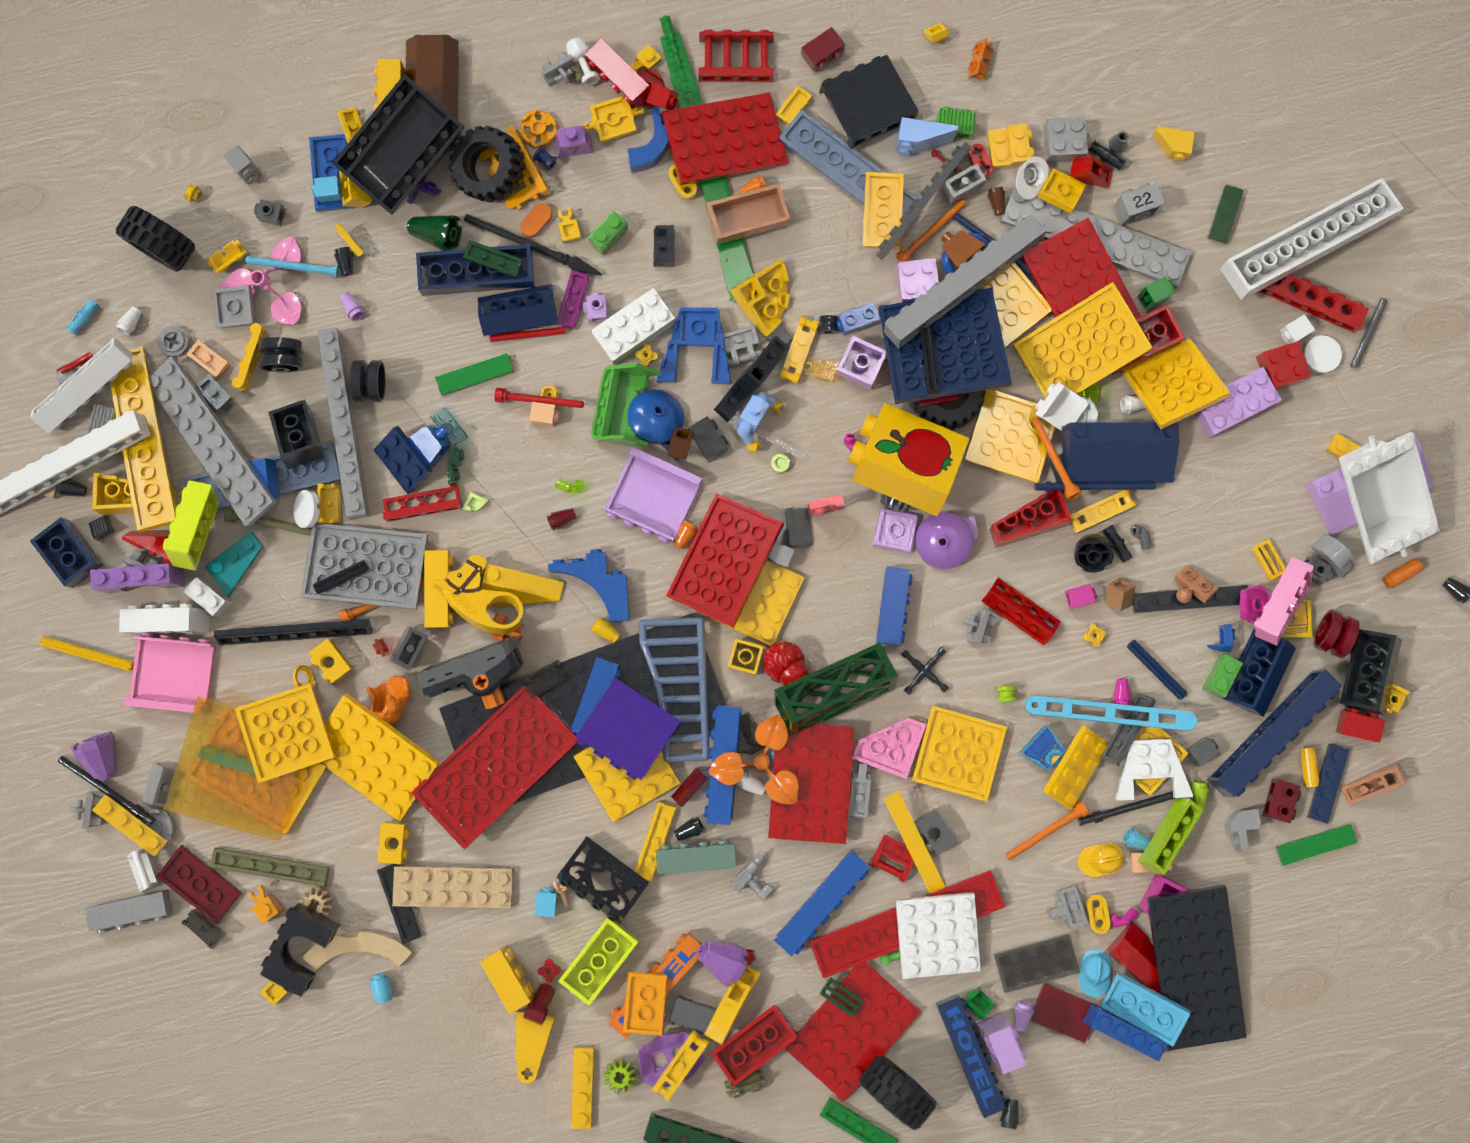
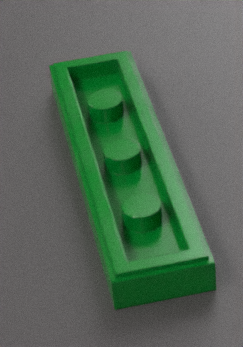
M506 353L435 378L440 394L444 396L513 373L514 371L509 356Z
M1346 824L1275 847L1281 865L1284 866L1355 844L1357 840L1352 825Z
M829 1097L820 1112L821 1117L864 1143H896L898 1141L896 1137Z

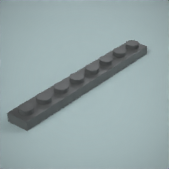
M967 142L961 147L957 146L951 153L953 158L951 160L947 158L941 166L942 172L939 173L937 171L930 180L933 182L930 187L928 185L925 186L920 193L922 195L921 199L916 198L910 206L912 209L910 213L905 212L900 218V226L895 225L889 232L891 236L889 240L884 239L878 246L880 249L876 255L878 258L883 260L968 152L971 146Z

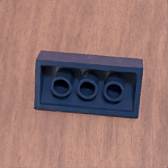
M552 284L478 297V318L483 336H494L498 333L515 332L520 329H532L536 326H548L557 323L558 316Z
M1253 629L1239 659L1243 664L1227 696L1222 699L1248 712L1264 717L1296 647L1283 638L1280 639L1278 645H1274L1256 637V630Z

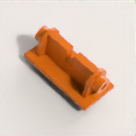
M988 38L975 44L973 59L968 67V78L976 75L978 80H984L987 76L989 64L985 63L984 60L989 62L994 50L993 44L987 42Z

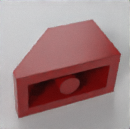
M1094 156L1075 157L1070 168V176L1085 184L1109 188L1113 170Z

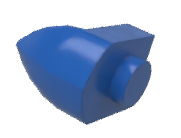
M1232 624L1220 625V644L1207 645V647L1220 652H1231L1233 640H1235V630L1232 628Z

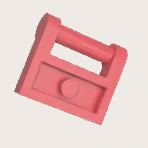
M834 495L809 502L807 507L809 515L820 516L829 509L839 511L844 503V498L842 495Z

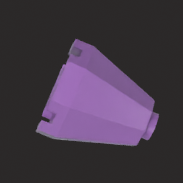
M109 731L107 734L105 732L82 740L83 744L79 745L76 743L70 747L73 755L94 779L100 778L101 781L112 777V773L115 772V743L112 731Z
M706 941L698 948V959L723 985L729 987L731 986L730 982L736 983L739 981L747 967V961L744 960V956L748 957V952L736 943Z

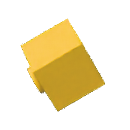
M735 639L728 668L756 676L764 646Z

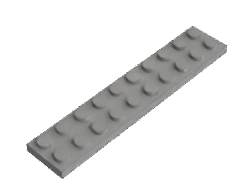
M1016 186L1012 190L1005 213L1001 219V223L1015 227L1019 220L1022 218L1026 219L1032 215L1046 230L1044 239L1047 240L1089 217L1114 265L1156 281L1166 276L1175 288L1180 283L1191 253L1188 250L1075 208L1070 214L1037 196L1030 200L1024 199L1019 195Z
M171 356L150 376L153 394L246 527H250L277 502L176 357Z

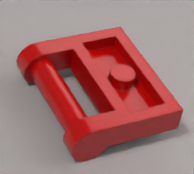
M883 834L869 866L886 871L898 877L899 881L904 883L914 861L906 844ZM881 854L904 865L903 871L879 860Z

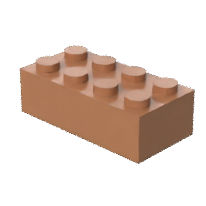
M780 184L708 202L705 208L716 245L788 226L790 221Z

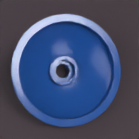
M647 390L638 394L632 400L628 408L627 419L631 430L637 437L648 443L662 444L671 441L675 426L683 427L684 412L678 400L671 394L661 390ZM658 409L661 413H656L655 410Z

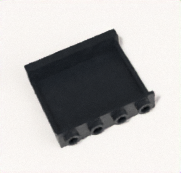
M888 55L877 56L867 64L861 63L849 72L846 70L833 79L828 78L824 80L819 90L820 95L825 94L848 136L847 144L850 149L900 127L902 117L916 119L919 112Z

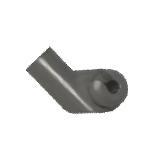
M1139 524L1133 525L1130 528V532L1141 541V549H1151L1149 531Z

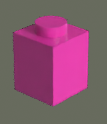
M1091 584L1065 591L1069 610L1096 603V591L1094 588H1091Z

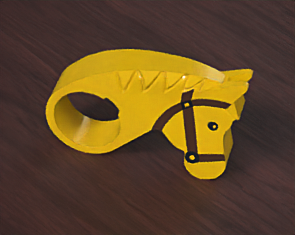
M473 555L469 557L460 569L451 572L447 571L443 579L432 580V586L441 591L449 605L474 627L488 633L505 635L514 632L520 626L523 616V605L517 596L509 592L480 589L481 577L484 575L486 568L484 557ZM507 602L516 608L518 617L510 624L501 625L495 623L486 611L495 603Z

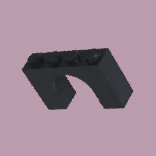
M299 902L296 906L290 907L286 912L285 918L287 920L285 924H281L277 931L279 936L277 940L275 939L269 948L271 951L270 955L266 956L261 964L263 969L260 975L302 997L309 990L316 973L298 964L291 957L288 946L290 938L296 936L305 937L326 948L333 941L340 924Z

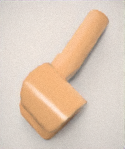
M554 881L553 887L560 894L564 907H568L565 895L567 887L563 885L557 887Z

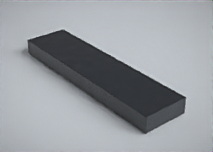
M391 864L378 869L377 873L402 944L422 937L412 907L392 906L394 866H397V864Z

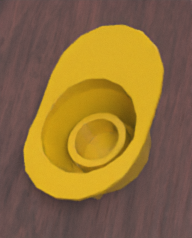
M1114 843L1089 846L1083 849L1078 857L1080 870L1090 877L1113 874L1119 871L1124 863L1122 849Z

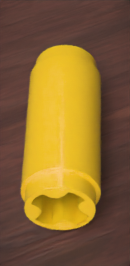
M1315 747L1301 748L1303 783H1305V787H1318L1320 780Z

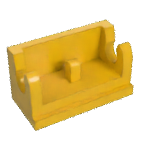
M318 484V498L320 504H318V509H320L318 522L323 524H342V486L337 484Z

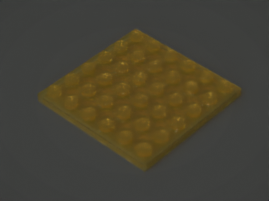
M197 696L164 810L279 841L300 770L258 783L235 708L238 706Z

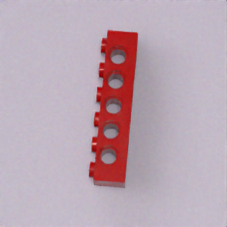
M1293 273L1278 280V285L1273 283L1258 291L1352 333L1361 328L1369 309L1359 301L1346 299V296L1343 294L1330 292L1328 288L1316 286L1306 278L1300 279L1294 276ZM1289 285L1295 288V292L1290 291ZM1306 293H1310L1313 299H1308ZM1324 300L1329 302L1330 308L1325 306ZM1342 308L1346 309L1347 315L1342 313Z

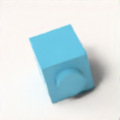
M338 177L314 178V185H312L313 196L320 203L342 200L341 182Z
M542 887V890L537 892L535 916H556L558 892H554V888Z

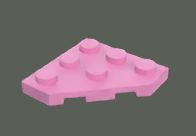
M906 718L857 741L852 759L907 779L926 724Z

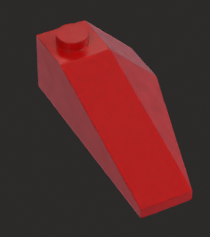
M130 531L122 536V540L140 549L147 548L150 550L149 554L153 556L159 554L163 556V561L172 564L163 549L164 540L168 538L170 531Z
M1131 922L1110 944L1106 951L1143 985L1160 994L1154 947L1147 934L1134 922Z

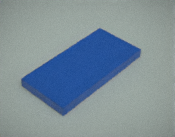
M345 135L309 137L313 185L314 178L337 176L340 180L339 170L332 163L348 144ZM314 197L316 212L354 208L343 206L342 200L320 203Z

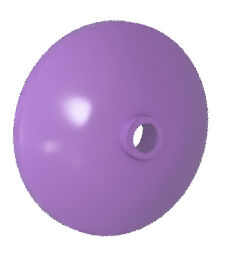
M939 512L938 516L930 515L920 524L917 530V551L920 557L932 567L938 569L957 567L968 558L972 551V530L969 524L955 513ZM941 538L946 539L945 545L940 544Z

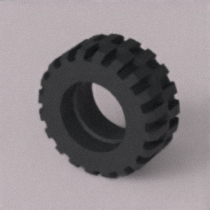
M477 126L474 128L475 131L469 129L465 132V136L461 135L458 138L459 142L453 145L452 149H454V152L449 157V160L452 161V164H449V171L453 172L451 178L453 182L457 183L456 187L467 196L488 203H494L495 200L498 202L502 201L504 196L510 197L513 194L512 190L518 189L520 186L518 182L523 180L524 177L521 173L522 170H525V163L522 162L525 157L523 152L519 151L521 150L520 145L510 135L491 126ZM495 148L499 155L498 169L493 177L481 182L475 171L476 161L484 150Z
M137 206L129 207L116 227V234L148 257L176 272L183 269L195 250V244L184 234Z
M986 390L966 393L963 404L951 410L941 408L937 404L919 407L918 401L911 403H914L913 409L915 413H919L920 418L949 430H955L958 427H964L976 417L984 404Z
M884 1055L876 1056L860 1076L859 1082L863 1088L894 1117L913 1130L919 1129L936 1108L934 1098L904 1070Z

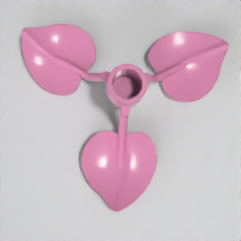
M293 236L280 241L273 248L270 259L296 263H300L302 257L300 248ZM281 268L264 269L263 272L254 270L252 273L247 269H237L220 284L222 289L249 285L252 288V297L255 294L254 286L268 289L278 297L271 305V314L275 320L280 323L295 325L300 319L302 307L299 298L291 292H286L281 297L279 293L269 286L270 276L268 273L278 271Z

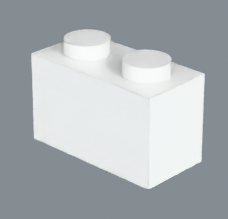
M195 577L184 590L185 594L215 617L220 618L232 604L231 601L202 578Z

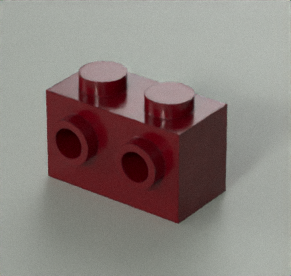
M830 27L801 47V56L813 72L818 69L822 70L828 65L829 61L832 59L837 60L843 55L845 43L834 28Z
M1272 779L1262 816L1291 824V820H1294L1296 816V802L1301 797L1300 785Z

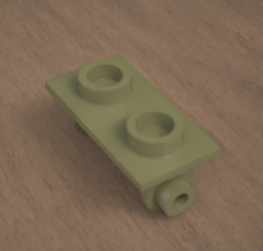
M755 1071L746 1078V1081H742L734 1087L729 1080L724 1081L726 1089L730 1088L727 1091L728 1096L738 1098L743 1096L744 1092L750 1090L752 1092L761 1091L764 1086H767L765 1080H761L764 1078L763 1071Z

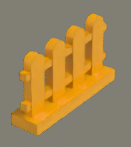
M511 125L506 130L508 135L513 137L514 141L520 145L521 150L519 151L523 152L525 157L522 162L524 161L526 165L525 170H522L521 173L524 175L523 180H519L518 184L520 185L525 182L527 187L517 193L512 190L513 194L506 199L505 204L511 210L515 208L521 210L523 208L522 204L532 198L536 201L539 199V194L547 197L552 193L518 130ZM488 148L479 156L483 161H492L493 165L488 168V173L493 177L499 166V161L496 159L498 152L495 148ZM533 178L534 183L531 184L529 179Z

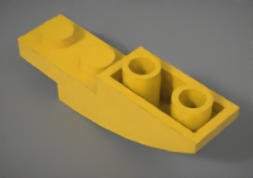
M747 965L739 981L731 983L706 1030V1037L720 1045L723 1044L739 1017L742 1007L759 980L760 972Z

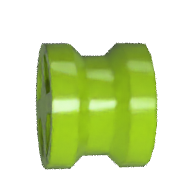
M1016 686L997 687L999 692L997 702H1017L1014 693Z

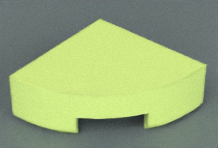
M470 492L462 509L470 512L478 511L486 506L488 500Z

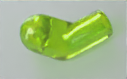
M558 479L555 484L556 488L568 493H581L585 486V483L578 479L574 485Z

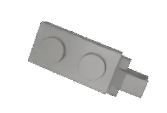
M858 763V772L853 773L851 777L849 817L867 818L871 779L870 774H866L867 764Z

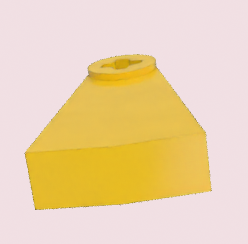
M517 1010V1076L522 1083L529 1084L538 1075L556 1016L547 1014L544 1023L539 1025L523 1018L525 1010ZM526 1068H530V1072H533V1075H530L529 1078H525V1074H522V1071H525Z

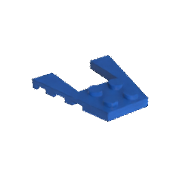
M680 307L671 340H669L667 345L668 349L665 358H663L660 366L661 375L656 377V381L676 383L679 346L714 347L711 383L731 385L718 308Z

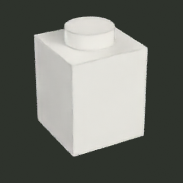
M1304 314L1283 327L1280 332L1282 339L1290 344L1301 340L1315 329Z

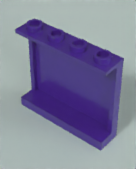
M614 677L610 682V686L575 737L578 738V744L584 748L590 746L594 749L593 753L601 759L604 756L610 759L609 764L619 770L621 767L627 771L626 775L633 780L637 778L642 780L681 721Z

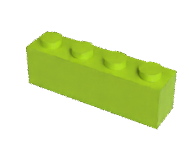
M1176 798L1138 860V863L1153 874L1165 875L1204 810L1191 799Z

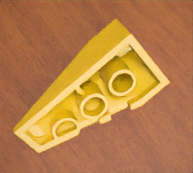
M486 564L482 581L483 590L512 593L520 599L522 605L560 601L564 582L490 564ZM498 602L492 606L506 607L513 605L507 602Z

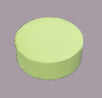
M776 454L772 458L771 467L776 473H784L789 469L790 460L785 454Z

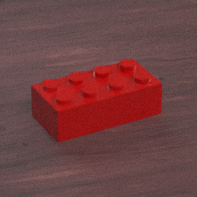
M1168 305L1136 319L1153 349L1111 375L1162 352L1185 339Z
M773 1005L712 1051L711 1055L734 1087L798 1040L799 1036L777 1005Z

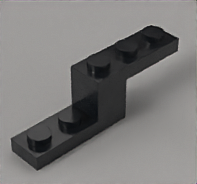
M774 336L757 359L743 371L713 410L725 421H730L750 394L761 386L790 347L778 336Z

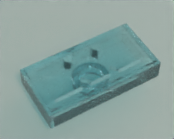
M446 407L430 415V418L438 428L442 424L448 426L451 432L446 438L452 446L468 438V435Z

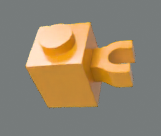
M263 885L257 887L260 891L259 896H256L253 891L248 895L257 902L251 908L263 924L283 912L284 909L275 895L266 896L265 888Z

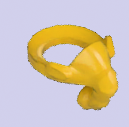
M306 665L296 667L293 672L295 687L303 686L297 679L298 672L303 670L308 677L306 684L312 683L314 688L316 681H314L312 670Z

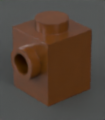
M675 426L668 456L686 460L694 431Z

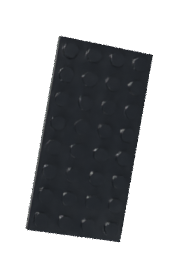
M1223 884L1147 897L1160 994L1191 1011L1174 1046L1167 1043L1168 1050L1247 1038L1227 886Z

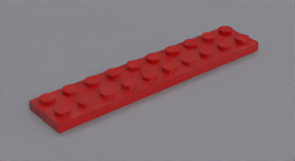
M991 870L921 896L973 892L976 919L1005 908ZM896 907L809 940L823 979L898 950L899 939Z

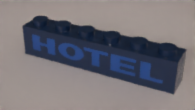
M955 994L936 1002L935 1004L982 1116L986 1118L1005 1110L1004 1103L1007 1102L1002 1090L998 1091L997 1089L998 1079L995 1072H990L988 1065H991L987 1053H982L980 1047L983 1046L979 1034L975 1036L973 1028L976 1026L972 1017H968L965 1012L968 1007L964 998H960Z

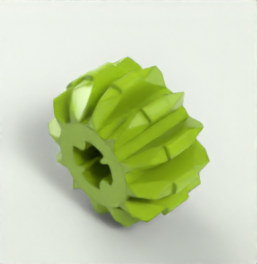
M621 1058L620 1064L614 1059L612 1061L613 1066L607 1064L606 1068L608 1071L603 1073V1076L608 1077L604 1080V1084L611 1083L608 1089L611 1091L616 1087L617 1094H619L620 1088L626 1093L627 1086L633 1088L634 1084L632 1081L637 1079V1076L632 1075L636 1072V1068L629 1069L631 1062L629 1061L624 1065L623 1058ZM617 1072L624 1074L623 1080L616 1078Z

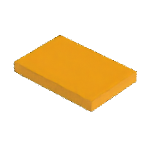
M628 971L623 1033L663 1035L668 975Z

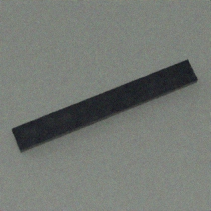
M369 619L214 630V638L220 646L373 634V627Z

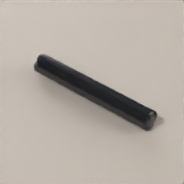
M923 327L920 332L927 392L929 395L938 393L931 329Z

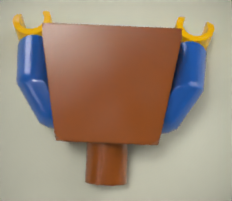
M963 230L954 236L950 232L944 233L941 237V241L945 243L942 246L943 254L941 259L946 274L954 273L963 262H969L978 251L985 250L989 244L981 234L966 233Z

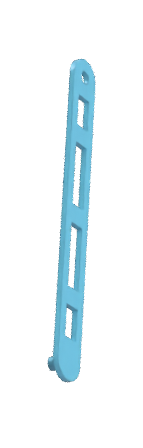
M1031 696L1025 703L1026 710L1032 715L1191 731L1197 725L1196 716L1188 711L1044 696ZM1047 702L1063 704L1062 712L1046 711ZM1032 703H1038V707L1033 708ZM1072 705L1106 708L1105 717L1073 714ZM1126 710L1149 713V721L1115 718V711ZM1159 714L1174 715L1175 724L1158 723Z

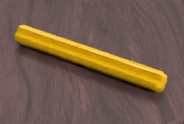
M43 636L40 641V646L125 671H132L134 667L133 661Z

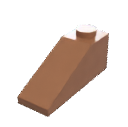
M1398 761L1342 786L1341 789L1349 805L1405 785L1407 777Z

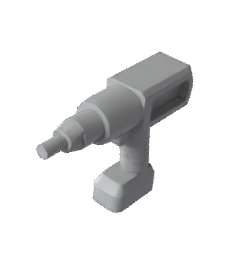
M766 850L762 855L760 854L754 860H751L731 881L735 890L741 891L748 883L761 900H764L773 890L770 884H766L762 888L755 881L758 877L754 874L758 871L759 865L768 853Z

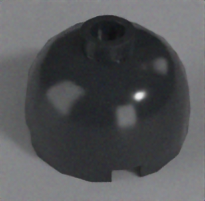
M1099 534L1085 535L1075 545L1074 558L1076 565H1079L1085 572H1101L1113 561L1114 555L1110 542Z

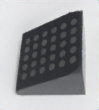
M107 515L89 523L91 535L95 540L115 532Z

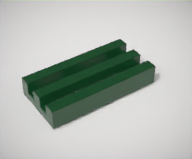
M832 977L829 978L820 992V995L852 1017L864 1001ZM831 983H833L835 986L840 988L849 996L857 1000V1002L854 1004L852 1001L847 999L838 991L830 987ZM826 990H829L853 1008L851 1010L827 994Z

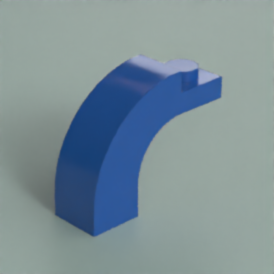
M659 107L652 108L655 128L652 139L644 146L627 149L631 173L641 172L655 166L668 150L669 142Z

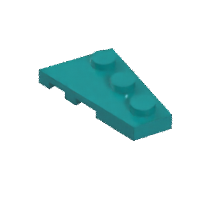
M250 531L205 566L227 597L231 596L233 589L238 582L240 583L244 573L253 564L264 546L253 532Z

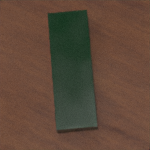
M1227 184L1224 186L1209 231V239L1224 244L1227 243L1244 190Z
M469 240L463 255V259L516 279L524 262L521 258Z

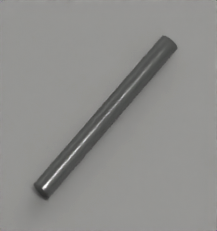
M1380 298L1350 364L1351 367L1358 368L1388 302L1387 299Z

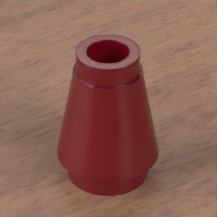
M573 508L550 513L551 515L547 516L552 530H559L577 518Z

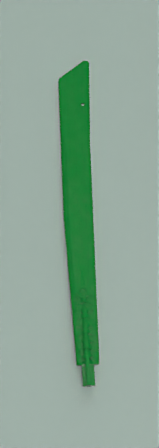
M664 15L663 18L659 19L664 36L660 37L674 91L679 93L678 106L679 108L703 104L680 33H675L670 16ZM726 177L700 181L706 205L708 202L731 196ZM743 238L717 245L729 297L732 302H736L729 290L753 275Z

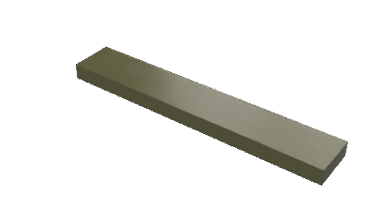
M217 847L213 849L210 865L212 868L323 887L327 886L330 870L328 866Z

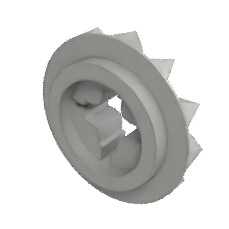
M170 326L160 333L158 346L164 354L177 357L179 354H184L185 349L188 348L189 338L182 328ZM176 337V340L179 341L180 344H174L172 346V343H170V341H168L167 339L174 340Z

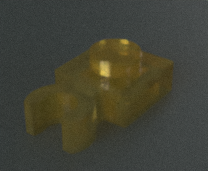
M806 358L805 362L810 363L812 367L810 369L803 368L804 373L811 374L814 372L816 373V379L833 383L838 363L820 359L819 364H817L813 359Z

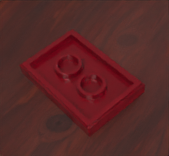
M1043 982L1033 1008L1035 1011L1031 1021L1085 1043L1091 1027L1085 1024L1083 1020L1091 1004L1099 1006Z

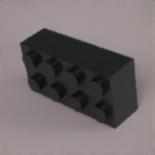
M1359 629L1351 652L1340 700L1341 705L1346 708L1385 715L1402 639L1397 635Z

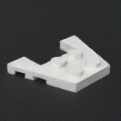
M1170 739L1133 741L1126 753L1115 800H1134L1133 779L1172 777L1173 798L1193 797Z

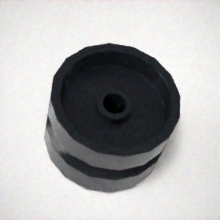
M285 337L260 339L259 351L264 354L259 357V368L261 370L280 373L302 370V359L297 356L302 353V342L300 340Z
M355 359L352 362L350 371V390L353 401L365 402L369 398L371 402H382L386 387L383 361L371 360L367 364L365 360Z

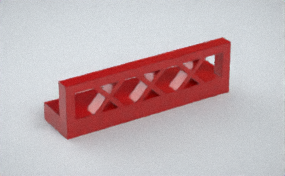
M459 486L383 499L385 512L382 513L383 519L386 522L462 509ZM455 491L456 499L448 501L443 499L448 492ZM429 495H435L439 498L436 503H425ZM415 498L420 501L418 506L409 508L406 506L410 499ZM398 502L401 507L398 510L389 511L388 503Z
M999 577L981 601L1042 645H1045L1051 639L1061 622ZM997 585L1004 589L1005 593L997 589ZM1014 598L1018 599L1021 604H1018ZM1029 609H1032L1033 611H1035V612H1036V615H1034L1033 613H1031ZM1045 620H1048L1050 623H1052L1053 627L1048 625Z

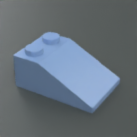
M902 117L895 152L903 156H910V154L915 155L953 143L958 126Z

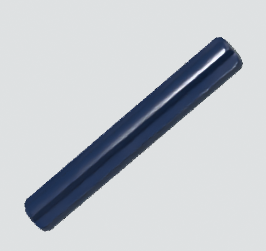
M1136 640L1128 643L1127 648L1179 700L1187 695V691Z

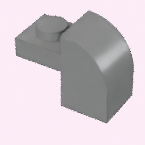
M784 525L768 560L787 569L794 549L780 544L787 527Z
M1325 533L1311 546L1317 558L1331 565L1335 576L1342 578L1354 566L1351 560L1353 555L1347 547Z
M1259 809L1237 810L1228 817L1225 823V831L1233 832L1231 841L1236 850H1249L1246 830L1261 829Z

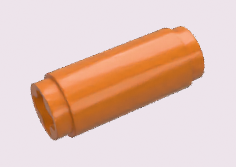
M1417 558L1411 559L1382 577V581L1387 588H1394L1420 573L1424 569L1423 565Z

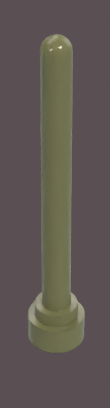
M227 506L224 513V521L234 522L240 520L231 506ZM260 517L255 522V524L311 536L312 528H300L298 525Z

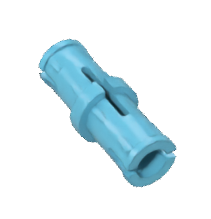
M89 299L84 307L75 313L76 316L66 329L77 335L86 322L89 323L90 317L100 306Z

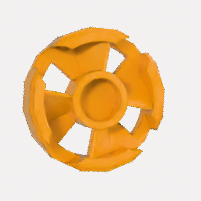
M533 110L522 118L520 133L528 145L540 148L541 146H548L554 141L557 124L549 112ZM535 116H542V119L536 120ZM553 124V133L546 131V126ZM524 126L530 127L531 129L524 131ZM537 137H541L542 140L539 144L535 143Z

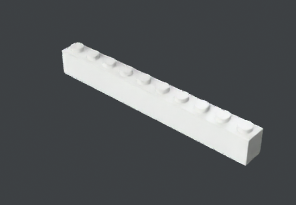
M134 410L127 411L119 418L108 421L107 424L93 429L83 437L76 438L70 444L61 446L53 453L46 454L36 462L27 464L26 467L19 471L10 473L9 476L0 480V514L150 436L144 415Z

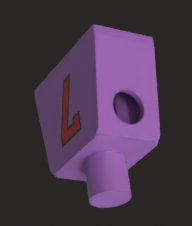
M584 126L557 130L555 141L558 158L593 153L591 135Z

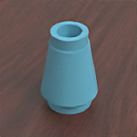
M1129 828L1123 837V842L1128 847L1145 850L1151 841L1150 838L1135 828Z

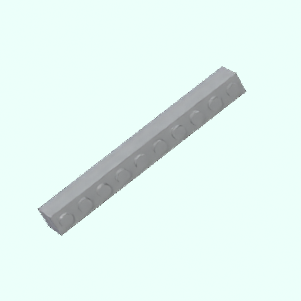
M1032 215L1026 219L1022 218L1013 229H1007L1001 238L991 241L985 250L978 251L969 262H963L957 271L947 274L941 283H935L925 295H919L913 304L903 307L897 316H891L885 322L884 333L898 349L921 333V328L930 326L1023 256L1030 248L1044 240L1046 230Z
M336 327L317 330L346 517L351 520L370 517L342 334Z

